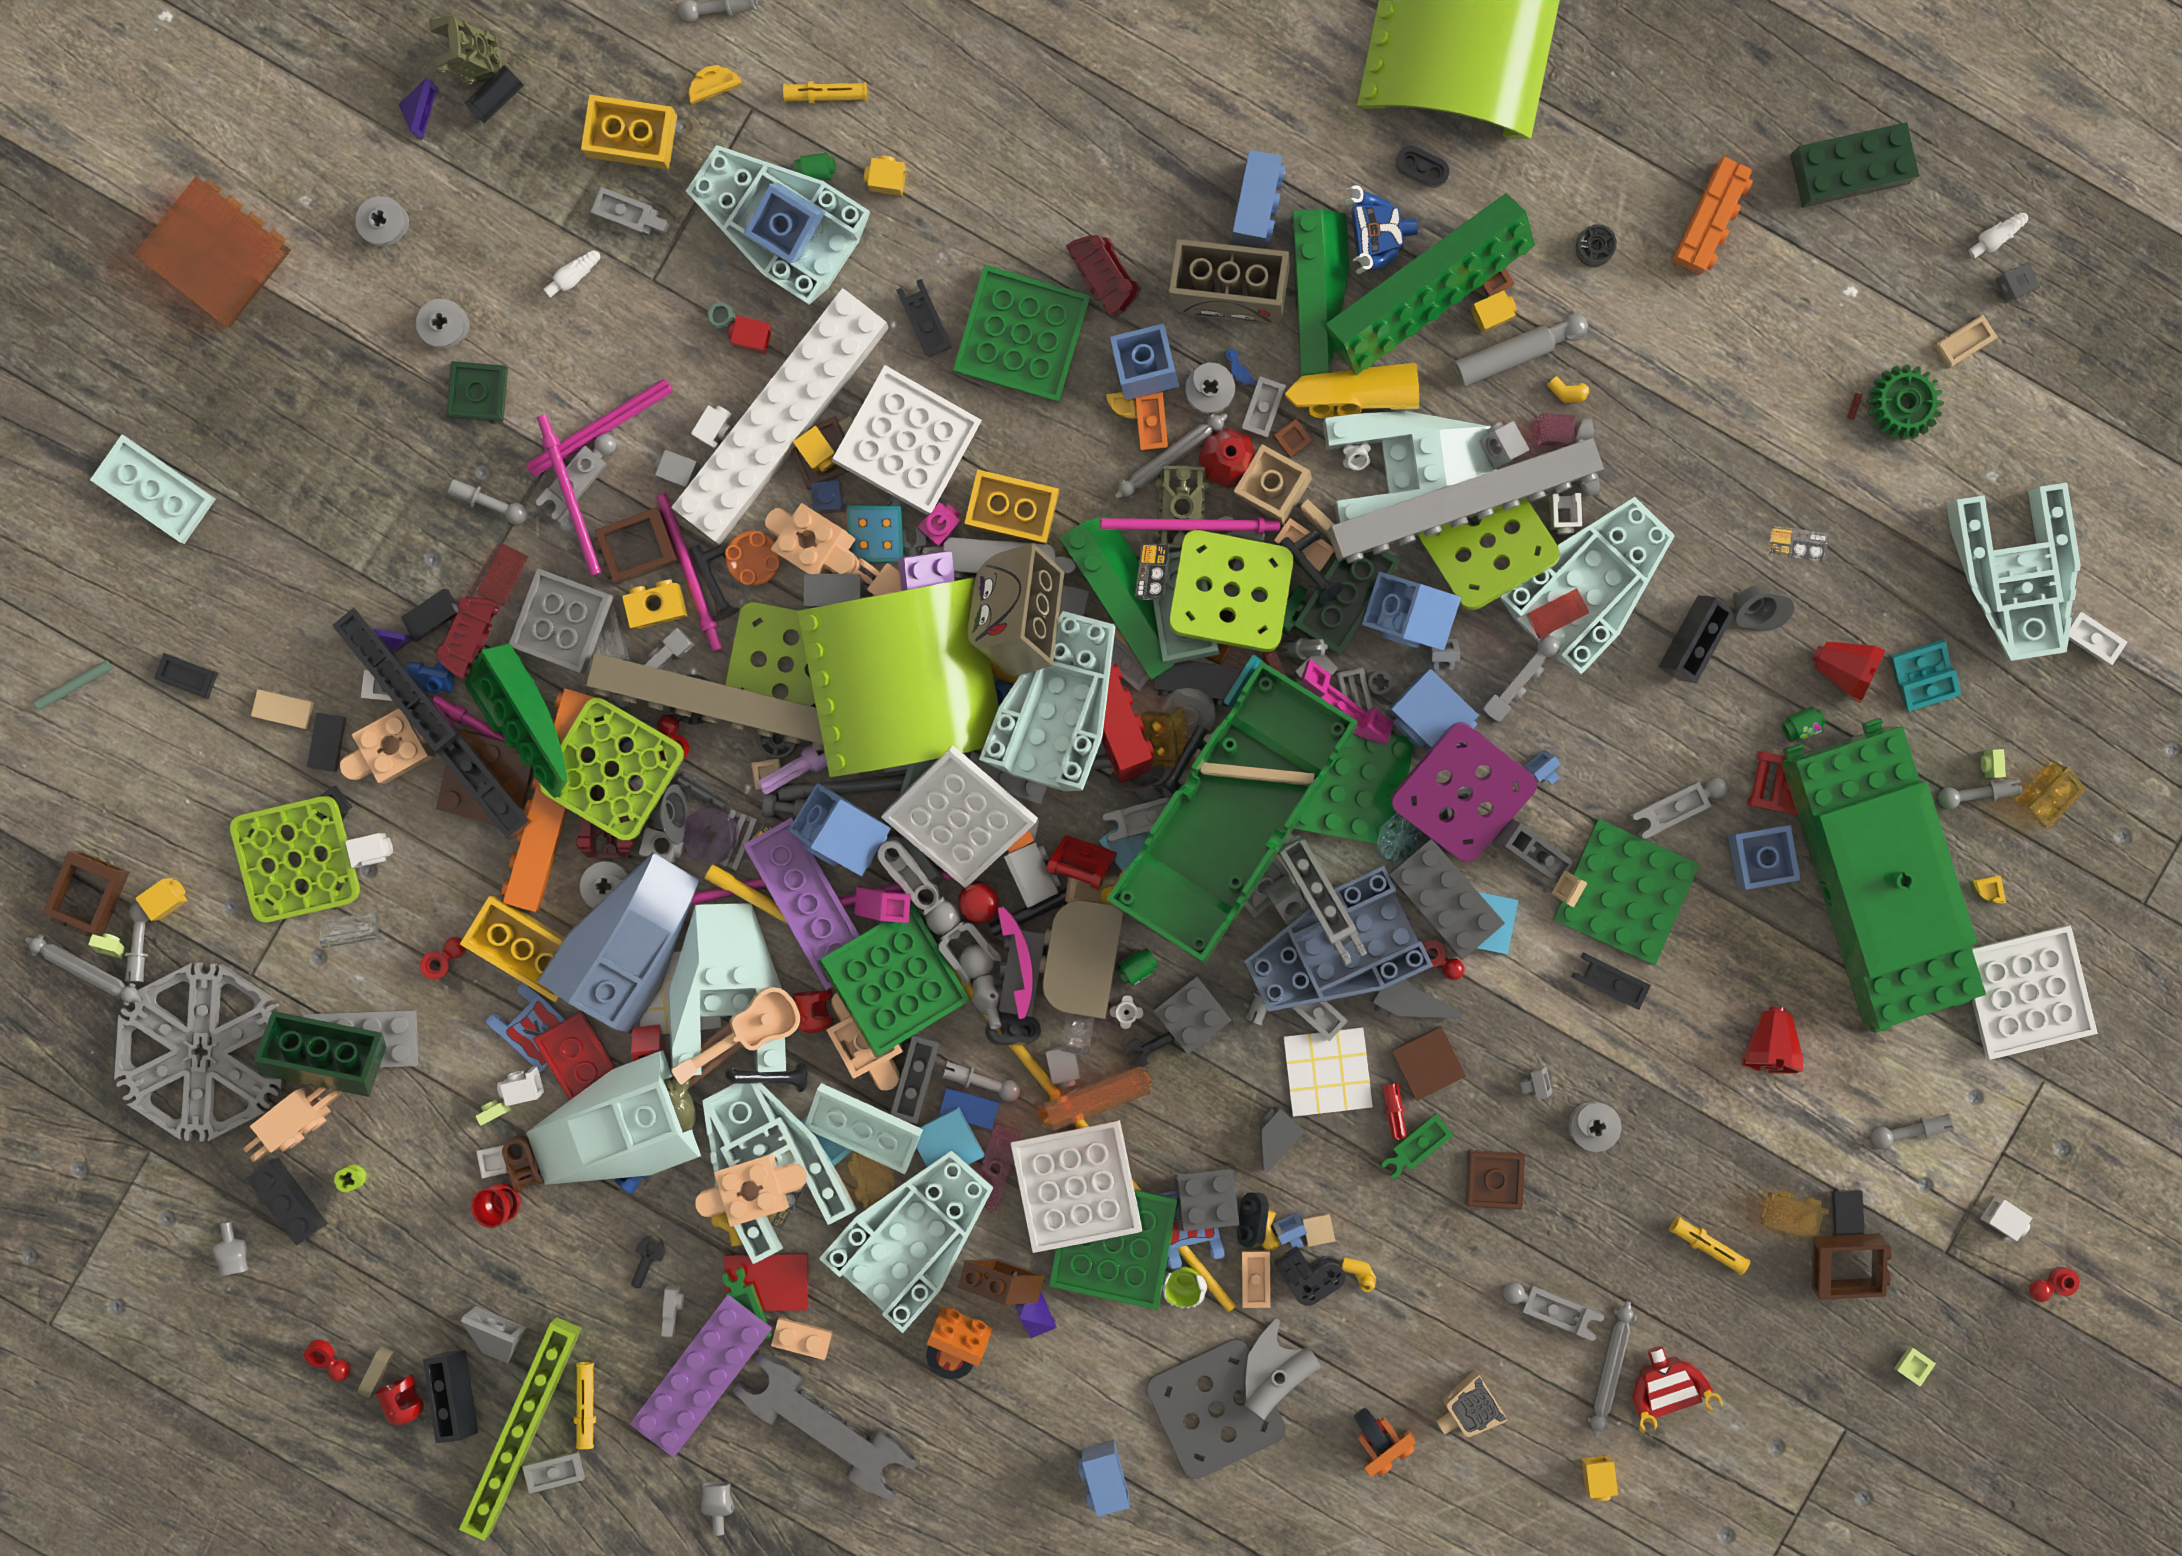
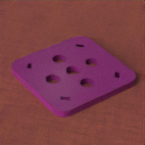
M1457 722L1445 731L1396 788L1391 796V803L1397 813L1458 859L1470 862L1477 859L1531 798L1537 789V781L1531 772L1470 725L1464 722ZM1457 743H1465V745L1457 746ZM1479 766H1489L1490 770L1487 776L1483 778L1476 777L1475 771ZM1440 771H1449L1451 776L1447 782L1439 783L1436 781V776ZM1513 782H1518V791L1513 789ZM1461 787H1470L1471 794L1467 798L1460 799L1457 797V791ZM1411 796H1415V803L1411 802ZM1483 802H1489L1492 804L1490 812L1484 815L1479 814L1477 811L1479 805ZM1445 807L1452 808L1453 814L1449 819L1442 820L1439 818L1441 809ZM1472 839L1473 843L1463 844V840Z

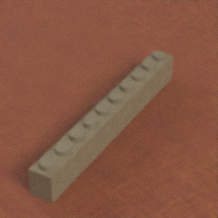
M594 653L586 686L593 687V693L609 697L610 692L621 694L620 700L637 704V699L648 701L647 707L664 710L666 705L676 708L675 713L691 717L692 712L702 714V720L718 724L719 719L730 721L729 727L746 731L747 726L758 728L756 734L773 737L775 732L785 735L784 741L800 744L801 739L811 741V747L824 750L817 709L814 707Z

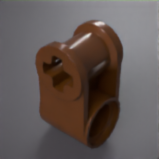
M518 1135L506 1142L502 1148V1157L509 1172L513 1189L516 1192H520L523 1187L534 1183H544L529 1139ZM512 1144H519L522 1147V1156H516L512 1153Z

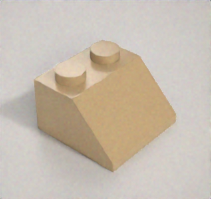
M1262 444L1236 486L1234 493L1261 514L1272 520H1279L1280 524L1284 526L1312 477L1310 470Z

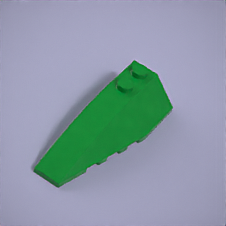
M1312 209L1295 210L1291 216L1300 378L1306 375L1329 373L1331 370L1335 347L1326 323L1342 311L1349 274L1347 219L1345 213Z
M1109 515L1082 522L1059 537L1062 546L1070 558H1072L1075 566L1152 681L1174 667L1175 664L1164 665L1154 604L1151 596H1146V581L1143 595H1137L1139 580H1145L1144 577L1140 576L1143 572L1141 571L1138 558L1119 530H1101L1099 528L1100 518H1110Z
M510 644L481 650L464 683L490 727L495 732L500 731L505 736L504 743L509 748L515 747L520 753L519 760L525 766L531 765L534 769V777L553 798L558 797L568 781L564 757L557 731L548 708L535 685L534 679L528 674L519 655L515 653Z

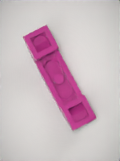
M1311 659L1308 660L1301 679L1303 687L1357 720V729L1354 734L1377 743L1386 744L1389 741L1393 722L1374 707L1365 712L1329 684L1331 674Z
M1003 906L998 908L1003 936L1011 934L1015 936L1024 988L1014 990L1018 1017L1022 1019L1026 1016L1032 995V960L1027 941L1019 924Z

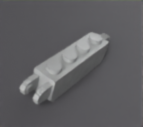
M950 537L944 542V546L923 548V554L952 551L954 579H965V574L977 575L981 566L995 554L1030 543ZM1035 544L1064 571V576L1074 574L1076 566L1072 558L1055 556V550L1051 545Z
M1290 834L1279 851L1281 859L1334 951H1338L1347 965L1352 961L1348 951L1343 947L1344 945L1352 941L1356 951L1361 956L1367 954L1366 949L1359 939L1358 931L1306 840L1303 836L1297 835L1293 838L1292 834Z

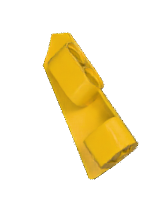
M1405 363L1370 367L1358 375L1352 370L1306 375L1299 378L1285 393V397L1296 407H1309L1310 415L1315 418L1360 414L1362 409L1390 408L1391 410L1419 409L1417 364Z

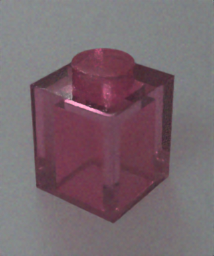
M1541 413L1537 420H1533L1532 437H1536L1535 445L1567 447L1573 444L1575 415Z

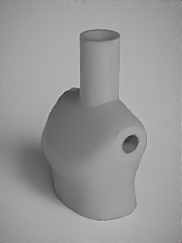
M981 976L973 982L972 1001L982 1014L987 1015L990 1028L998 1029L1001 1027L997 1011L999 993L995 989L993 976Z
M231 1221L220 1223L223 1241L213 1246V1254L218 1265L219 1276L249 1270L246 1262V1242L241 1239H234Z
M706 1482L702 1484L701 1512L712 1517L714 1536L724 1535L723 1517L733 1513L734 1504L730 1494V1482Z

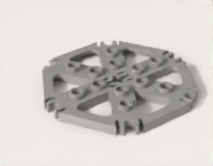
M203 962L190 963L137 990L138 995L143 1000L141 1002H134V1011L127 1007L121 1009L122 1014L118 1015L114 1080L119 1079L123 1075H126V1079L118 1081L116 1086L128 1085L130 1092L122 1097L123 1100H129L136 1097V1100L127 1105L178 1139L190 1141L193 1138V1131L196 1130L200 1134V1142L206 1141L207 1138L210 1141L268 1112L263 1107L271 1108L274 1105L267 1099L269 1092L275 1096L281 1095L280 1089L284 1088L285 1080L261 1076L255 1068L231 1053L261 1038L271 1012L280 1007V1005L277 1003L266 1007L267 1003L276 999L223 964H219L218 967L217 963H211L209 973H205L203 971ZM182 981L190 984L187 1024L160 1007L156 1001L157 995L160 992ZM225 984L233 985L254 1000L253 1010L218 1027L221 988ZM136 1029H140L171 1051L140 1067H136L131 1063L132 1034ZM201 1044L203 1049L208 1051L207 1055L202 1056V1060L199 1054H195V1049L200 1048ZM184 1077L182 1117L174 1119L151 1103L150 1097L154 1091ZM215 1079L246 1099L249 1103L248 1108L225 1121H217L213 1115Z

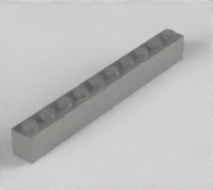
M1591 438L1332 525L1327 531L1338 562L1347 560L1349 564L1363 559L1364 553L1373 551V554L1376 555L1390 549V544L1399 542L1400 546L1416 541L1415 536L1425 533L1426 537L1442 532L1441 527L1450 524L1452 528L1462 526L1468 523L1467 518L1477 515L1479 520L1493 515L1494 509L1503 507L1504 511L1515 508L1520 505L1519 501L1529 498L1530 502L1546 497L1545 492L1555 489L1556 493H1560L1572 488L1571 483L1581 481V484L1592 482L1598 479L1597 474L1603 471L1604 467L1594 439Z

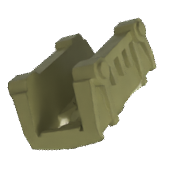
M454 15L441 18L432 17L429 19L430 32L449 38L450 50H452V52L434 59L435 72L440 75L448 73L461 79L462 84L473 86L476 82L489 80L501 68V52L496 35H490L487 30L481 31L469 25L466 20L456 19ZM461 46L465 49V54L461 53Z
M1162 466L1160 475L1155 480V488L1158 491L1157 519H1205V495L1210 490V482L1206 479L1205 467ZM1170 470H1175L1176 476L1180 480V487H1176V494L1169 487ZM1192 471H1197L1196 489L1190 495V488L1186 487V481L1190 478ZM1183 499L1190 504V511L1187 514L1179 515L1174 510V504L1178 500ZM1154 530L1152 539H1154V542H1157V545H1167L1168 548L1181 549L1185 534L1184 530H1178L1173 543L1167 544V530Z

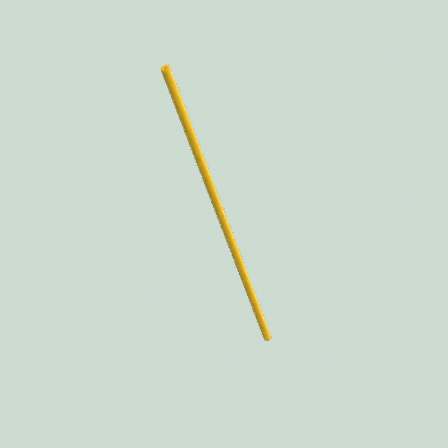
M949 963L966 994L972 1001V983L970 982V985L963 983L956 969ZM998 1028V1029H995V1030L998 1032V1034L1001 1036V1034H1002L1001 1030H1000L999 1028ZM1008 1045L1077 1129L1088 1127V1124L1056 1085L1052 1084L1051 1079L1023 1045ZM1132 1179L1134 1189L1141 1190ZM1188 1246L1177 1247L1179 1254L1193 1270L1203 1277L1207 1288L1227 1312L1234 1309L1236 1304Z

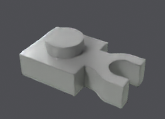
M669 1284L664 1290L661 1336L673 1337V1334L676 1333V1315L678 1310H682L684 1294L679 1293L680 1285Z

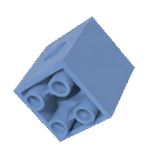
M1379 571L1362 625L1382 631L1381 637L1415 648H1419L1420 644L1444 650L1461 597Z
M1431 669L1424 671L1385 711L1394 719L1393 724L1404 736L1410 737L1408 739L1418 748L1423 747L1427 752L1451 725L1457 722H1464L1475 728L1477 723L1474 720L1479 716Z
M817 783L788 831L804 842L803 847L818 858L835 867L841 864L862 876L864 871L872 864L873 857L879 847L886 841L891 828L869 812Z

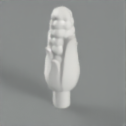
M2026 213L2015 214L2009 220L2000 221L1997 225L1982 232L1978 238L1979 243L1968 250L1971 257L1975 259L1984 252L1991 253L1996 251L2004 242L2013 238V234L2027 223L2028 215Z
M592 250L558 269L553 276L554 281L543 290L551 298L560 290L566 291L573 288L600 260L599 252Z

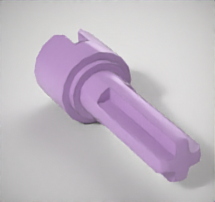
M811 744L803 748L802 756L758 781L762 792L768 795L809 770L817 773L827 767L825 753L820 756L818 755L824 750L813 748Z

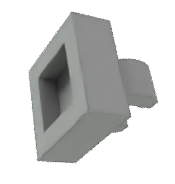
M1448 639L1444 650L1429 646L1435 670H1439L1440 662H1448L1449 670H1453L1455 661H1460V648L1457 639Z
M1546 1066L1535 1068L1531 1072L1532 1078L1524 1079L1523 1082H1520L1522 1093L1535 1091L1537 1100L1548 1098L1553 1093Z

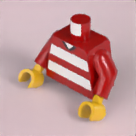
M1663 1346L1654 1347L1647 1351L1651 1365L1640 1369V1376L1636 1379L1632 1394L1637 1416L1641 1418L1639 1424L1641 1433H1645L1643 1423H1650L1655 1432L1657 1427L1655 1418L1702 1403V1397H1705V1406L1709 1412H1713L1712 1407L1709 1405L1711 1400H1717L1722 1407L1721 1397L1716 1393H1712L1713 1389L1703 1373L1691 1363L1682 1362L1677 1357L1667 1359Z

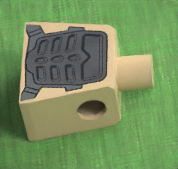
M1476 1370L1472 1371L1442 1399L1449 1412L1436 1420L1444 1435L1459 1426L1466 1438L1508 1421Z

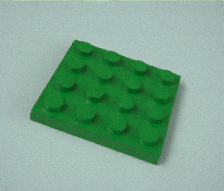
M984 264L953 372L1060 403L1090 301V295Z
M1353 733L1326 775V780L1294 829L1396 847L1401 815L1393 808L1391 796L1409 775L1414 744L1408 740L1410 737L1390 734L1389 741L1386 744H1381Z
M1596 819L1573 871V875L1585 881L1587 885L1574 907L1560 901L1552 920L1652 965H1656L1700 864L1645 839L1642 840L1640 837L1605 821Z
M914 904L910 906L908 923L884 921L818 960L875 1058L970 1001Z
M1134 1189L1143 1231L1056 1248L1049 1287L1158 1310L1179 1198Z

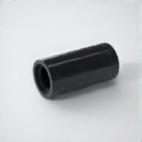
M503 65L465 102V105L485 124L524 85Z

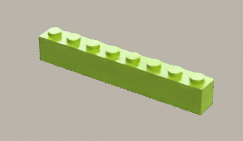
M558 1317L550 1323L459 1528L460 1531L483 1541L492 1533L582 1330L581 1327Z

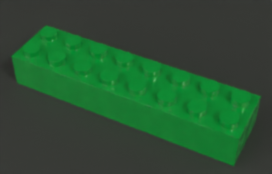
M1505 193L1327 322L1326 326L1338 356L1358 375L1363 370L1370 368L1375 361L1386 353L1392 352L1397 345L1408 337L1415 335L1426 324L1437 319L1448 308L1459 303L1470 292L1481 287L1492 276L1503 271L1514 260L1528 253L1535 246L1526 211Z

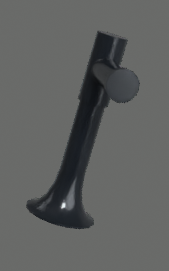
M1312 529L1310 533L1295 543L1289 537H1285L1279 545L1291 551L1293 561L1317 585L1321 592L1319 602L1325 604L1333 600L1342 590V582L1332 583L1328 581L1302 552L1312 543L1321 539L1317 530Z
M725 541L706 552L702 551L700 545L689 549L692 559L715 602L717 614L713 621L729 618L740 610L739 607H733L726 601L708 563L725 554L728 547Z
M1197 725L1169 776L1161 784L1152 785L1160 794L1169 799L1172 798L1178 780L1192 756L1195 755L1198 749L1202 751L1207 744L1204 738L1208 730L1205 727Z
M802 1063L798 1064L795 1070L790 1072L739 1071L735 1068H729L725 1073L726 1078L732 1084L788 1083L794 1085L798 1092L805 1090L808 1081L807 1069Z

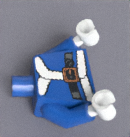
M1359 186L1346 188L1345 191H1349L1352 194V198L1346 199L1345 204H1357L1353 206L1351 211L1357 257L1353 259V262L1358 261L1362 267L1357 269L1356 272L1361 274L1366 270L1383 269L1398 257L1399 251L1404 246L1403 237L1418 234L1416 218L1400 220L1399 207L1392 206L1389 201L1374 194L1364 192Z

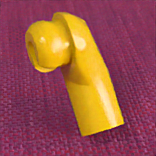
M1557 376L1546 385L1563 403H1580L1589 394V388L1586 384L1579 383L1578 385L1566 386Z
M1272 1210L1268 1211L1265 1240L1261 1245L1266 1250H1276L1280 1246L1279 1237L1271 1229L1276 1215Z
M726 1212L711 1217L713 1226L720 1227L729 1232L731 1246L743 1245L735 1227H730Z
M1343 1257L1341 1264L1343 1271L1355 1274L1362 1291H1373L1376 1285V1276L1370 1265L1363 1261Z

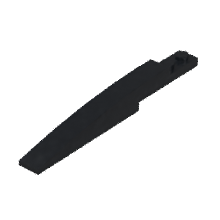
M352 608L332 625L433 751L438 753L504 836L510 840L532 821L501 785L494 772L355 608Z

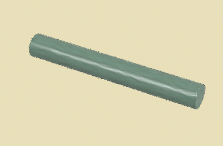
M108 660L103 661L34 701L35 707L38 710H42L113 669L112 665Z

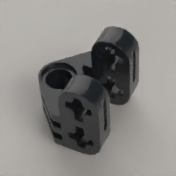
M1296 1246L1273 1261L1297 1301L1304 1306L1316 1304L1338 1290L1345 1282V1273L1338 1260L1332 1256H1323L1309 1265ZM1330 1269L1334 1272L1331 1276L1327 1273ZM1308 1285L1310 1289L1306 1291L1303 1286Z

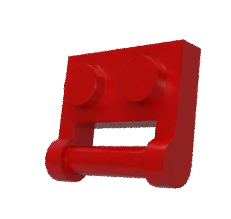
M1758 751L1756 759L1759 762L1752 797H1748L1747 806L1798 815L1780 761L1786 759L1785 756ZM1771 762L1776 763L1777 768L1770 801L1763 800V794Z
M1065 835L1051 856L1046 872L1053 875L1059 873L1091 884V888L1100 890L1106 875L1116 860L1117 852ZM1070 865H1074V866H1077V867H1080V868L1089 870V871H1091V872H1093V873L1084 871V870H1082V869H1079V868H1076V867H1073V866H1070Z

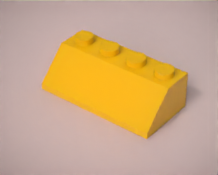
M489 896L460 945L550 1000L557 1002L560 997L537 980L565 937L517 907L503 903L504 900L499 896Z

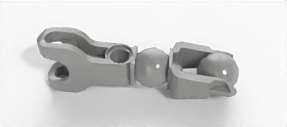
M888 837L878 850V859L906 893L911 894V900L918 908L923 909L922 914L926 916V923L929 929L941 935L939 943L940 952L951 966L956 969L963 983L970 985L971 978L977 979L981 976L989 975L994 967V961H1001L1000 953L992 947L975 922L961 920L958 907L952 902L945 900L944 895L939 896L937 886L927 879L914 858L900 841V837ZM888 849H896L899 853V856L892 857L888 853ZM920 890H931L934 894V899L930 902H923L919 898ZM968 930L979 944L966 947L962 951L960 958H958L948 945V942L951 939H957L962 931Z

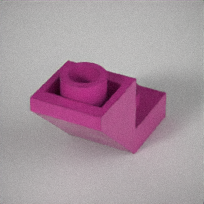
M856 887L854 915L879 921L909 922L911 894L884 892V888Z

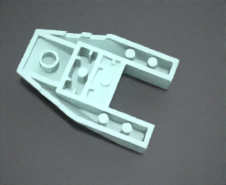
M1409 411L1336 416L1325 418L1322 423L1326 450L1344 448L1349 444L1361 445L1362 443H1381L1388 494L1337 501L1334 504L1337 524L1496 471L1480 443L1481 439L1489 435L1487 429L1491 426Z
M2067 483L2041 486L2028 491L2036 544L1993 550L1985 496L1958 499L1946 503L1950 531L1968 583L2009 661L2067 652L2072 621L2070 615L2077 590L2075 589L2077 572L2080 571L2081 566Z
M751 903L695 905L681 954L669 987L670 1071L673 1067L687 1059L692 1060L701 1054L700 1017L733 1016L743 1011L760 990L767 987L781 989L780 981ZM785 1038L767 1041L760 1048L754 1050V1070L759 1072L786 1071ZM700 1067V1068L697 1069L698 1072L695 1073L694 1075H701V1067Z
M762 1083L733 1084L702 1100L714 1172L773 1153L777 1167L791 1163H797L804 1167L807 1173L806 1183L828 1225L857 1210L843 1181L816 1136ZM715 1177V1183H714V1184H715V1187L718 1186L717 1181H716V1177ZM767 1216L734 1226L753 1264L783 1249Z

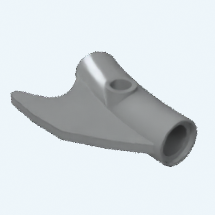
M1274 1319L1259 1336L1247 1357L1245 1376L1246 1402L1244 1406L1262 1420H1265L1273 1408L1294 1387L1321 1369L1318 1360L1309 1347L1304 1349H1285L1278 1344L1277 1334L1280 1324L1278 1319ZM1277 1373L1283 1377L1281 1384L1276 1383L1274 1380V1376Z

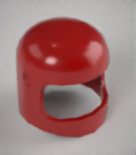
M980 881L972 882L966 888L963 887L958 899L962 914L966 919L975 923H984L991 920L998 912L1000 903L998 894L993 887Z
M832 989L792 994V999L800 1014V1023L797 1028L799 1031L815 1034L824 1032L831 1026L833 1016L827 1013L826 1000L832 999Z
M504 1182L495 1183L478 1191L472 1198V1214L481 1226L496 1228L517 1215L521 1206V1198L512 1185Z
M413 1374L390 1383L375 1393L386 1420L392 1425L410 1423L423 1412V1399L415 1391L414 1384L416 1381Z

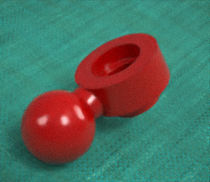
M664 715L658 720V731L682 746L684 751L683 762L689 753V744L684 737L676 735L679 730L678 719L673 715ZM660 751L661 757L666 761L664 751Z
M451 937L446 940L442 952L434 951L425 954L420 961L422 974L429 979L444 977L450 968L449 960L451 958H460L465 954L466 948L460 945L463 939ZM434 960L440 962V968L437 971L431 968V963Z
M1428 940L1422 943L1426 952L1431 948L1437 951V957L1430 959L1433 964L1431 968L1440 966L1444 976L1449 980H1458L1464 975V964L1459 959L1446 958V950L1440 942Z
M2057 1267L2049 1274L2048 1282L2044 1280L2033 1281L2029 1286V1294L2037 1302L2049 1300L2052 1292L2062 1296H2071L2078 1290L2080 1280L2074 1270L2066 1267ZM2068 1278V1279H2069V1283H2068V1285L2065 1287L2064 1281H2065V1279Z
M313 1340L309 1343L304 1351V1359L309 1365L315 1368H327L329 1378L335 1382H341L348 1378L350 1365L345 1360H335L333 1358L335 1351L327 1341Z

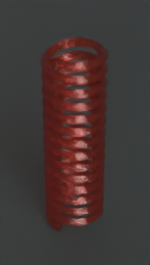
M1855 393L1847 415L1848 417H1846L1847 419H1855L1862 399V393Z

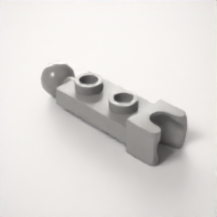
M610 434L599 435L595 440V449L593 451L584 446L566 467L576 500L582 496L608 465L601 458L603 455H610L616 448V441ZM556 479L536 500V505L546 508L550 503L554 502L556 509L552 513V518L560 522L569 511L558 479Z
M676 628L662 641L665 644L662 649L658 646L647 656L649 661L645 666L662 670L675 657L682 658L695 644L681 629ZM610 692L609 701L618 708H624L630 703L620 700L621 694Z
M1545 636L1540 639L1537 653L1533 655L1498 697L1494 694L1482 710L1500 723L1511 710V707L1508 705L1510 701L1513 700L1516 703L1527 691L1523 688L1529 679L1535 681L1544 671V668L1541 666L1544 660L1558 654L1560 650L1559 641L1553 636Z
M1714 777L1707 782L1705 788H1702L1700 782H1695L1629 814V819L1639 820L1643 818L1646 821V827L1638 833V837L1642 840L1647 839L1712 807L1708 798L1720 799L1724 797L1728 790L1727 783L1722 778Z
M1165 797L1101 815L1102 821H1114L1118 827L1116 832L1107 836L1108 842L1150 831L1170 799Z
M1516 1282L1507 1284L1503 1290L1504 1299L1508 1303H1524L1521 1309L1523 1313L1576 1333V1335L1591 1341L1596 1340V1335L1587 1329V1324L1590 1320L1603 1321L1604 1315L1601 1312L1534 1285L1530 1286L1528 1293L1525 1292L1521 1284Z

